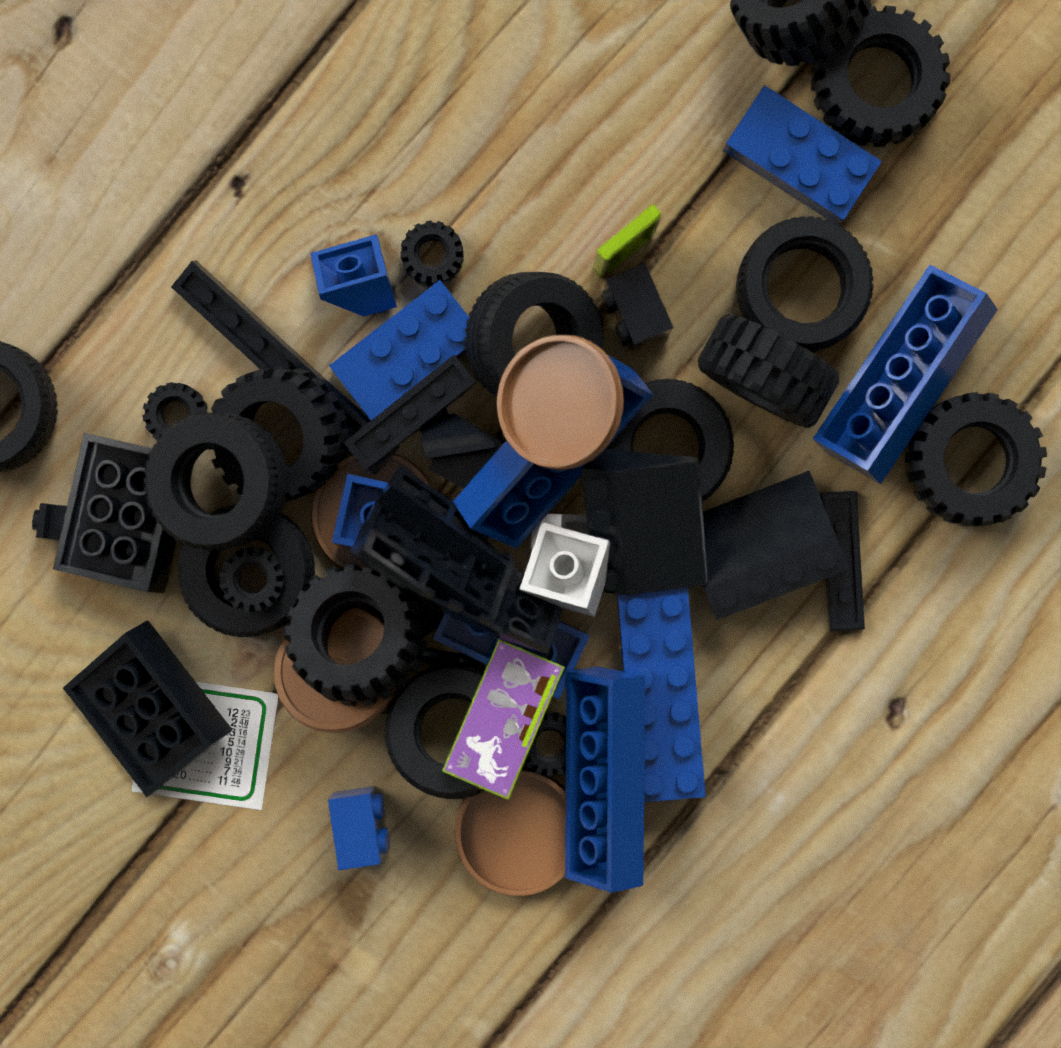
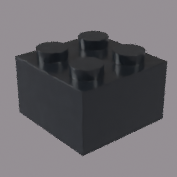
M645 263L606 279L601 299L608 314L614 312L617 317L618 323H616L615 330L622 346L628 344L631 351L671 333L674 327Z

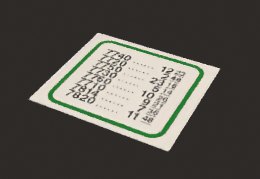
M196 682L233 731L152 794L262 810L278 694ZM133 780L132 791L143 793Z

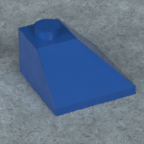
M377 234L310 253L321 300L363 317L374 313H382L397 307Z

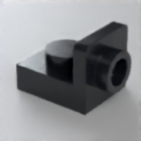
M40 503L39 510L36 509L34 511L32 519V529L37 530L36 538L60 540L67 506Z

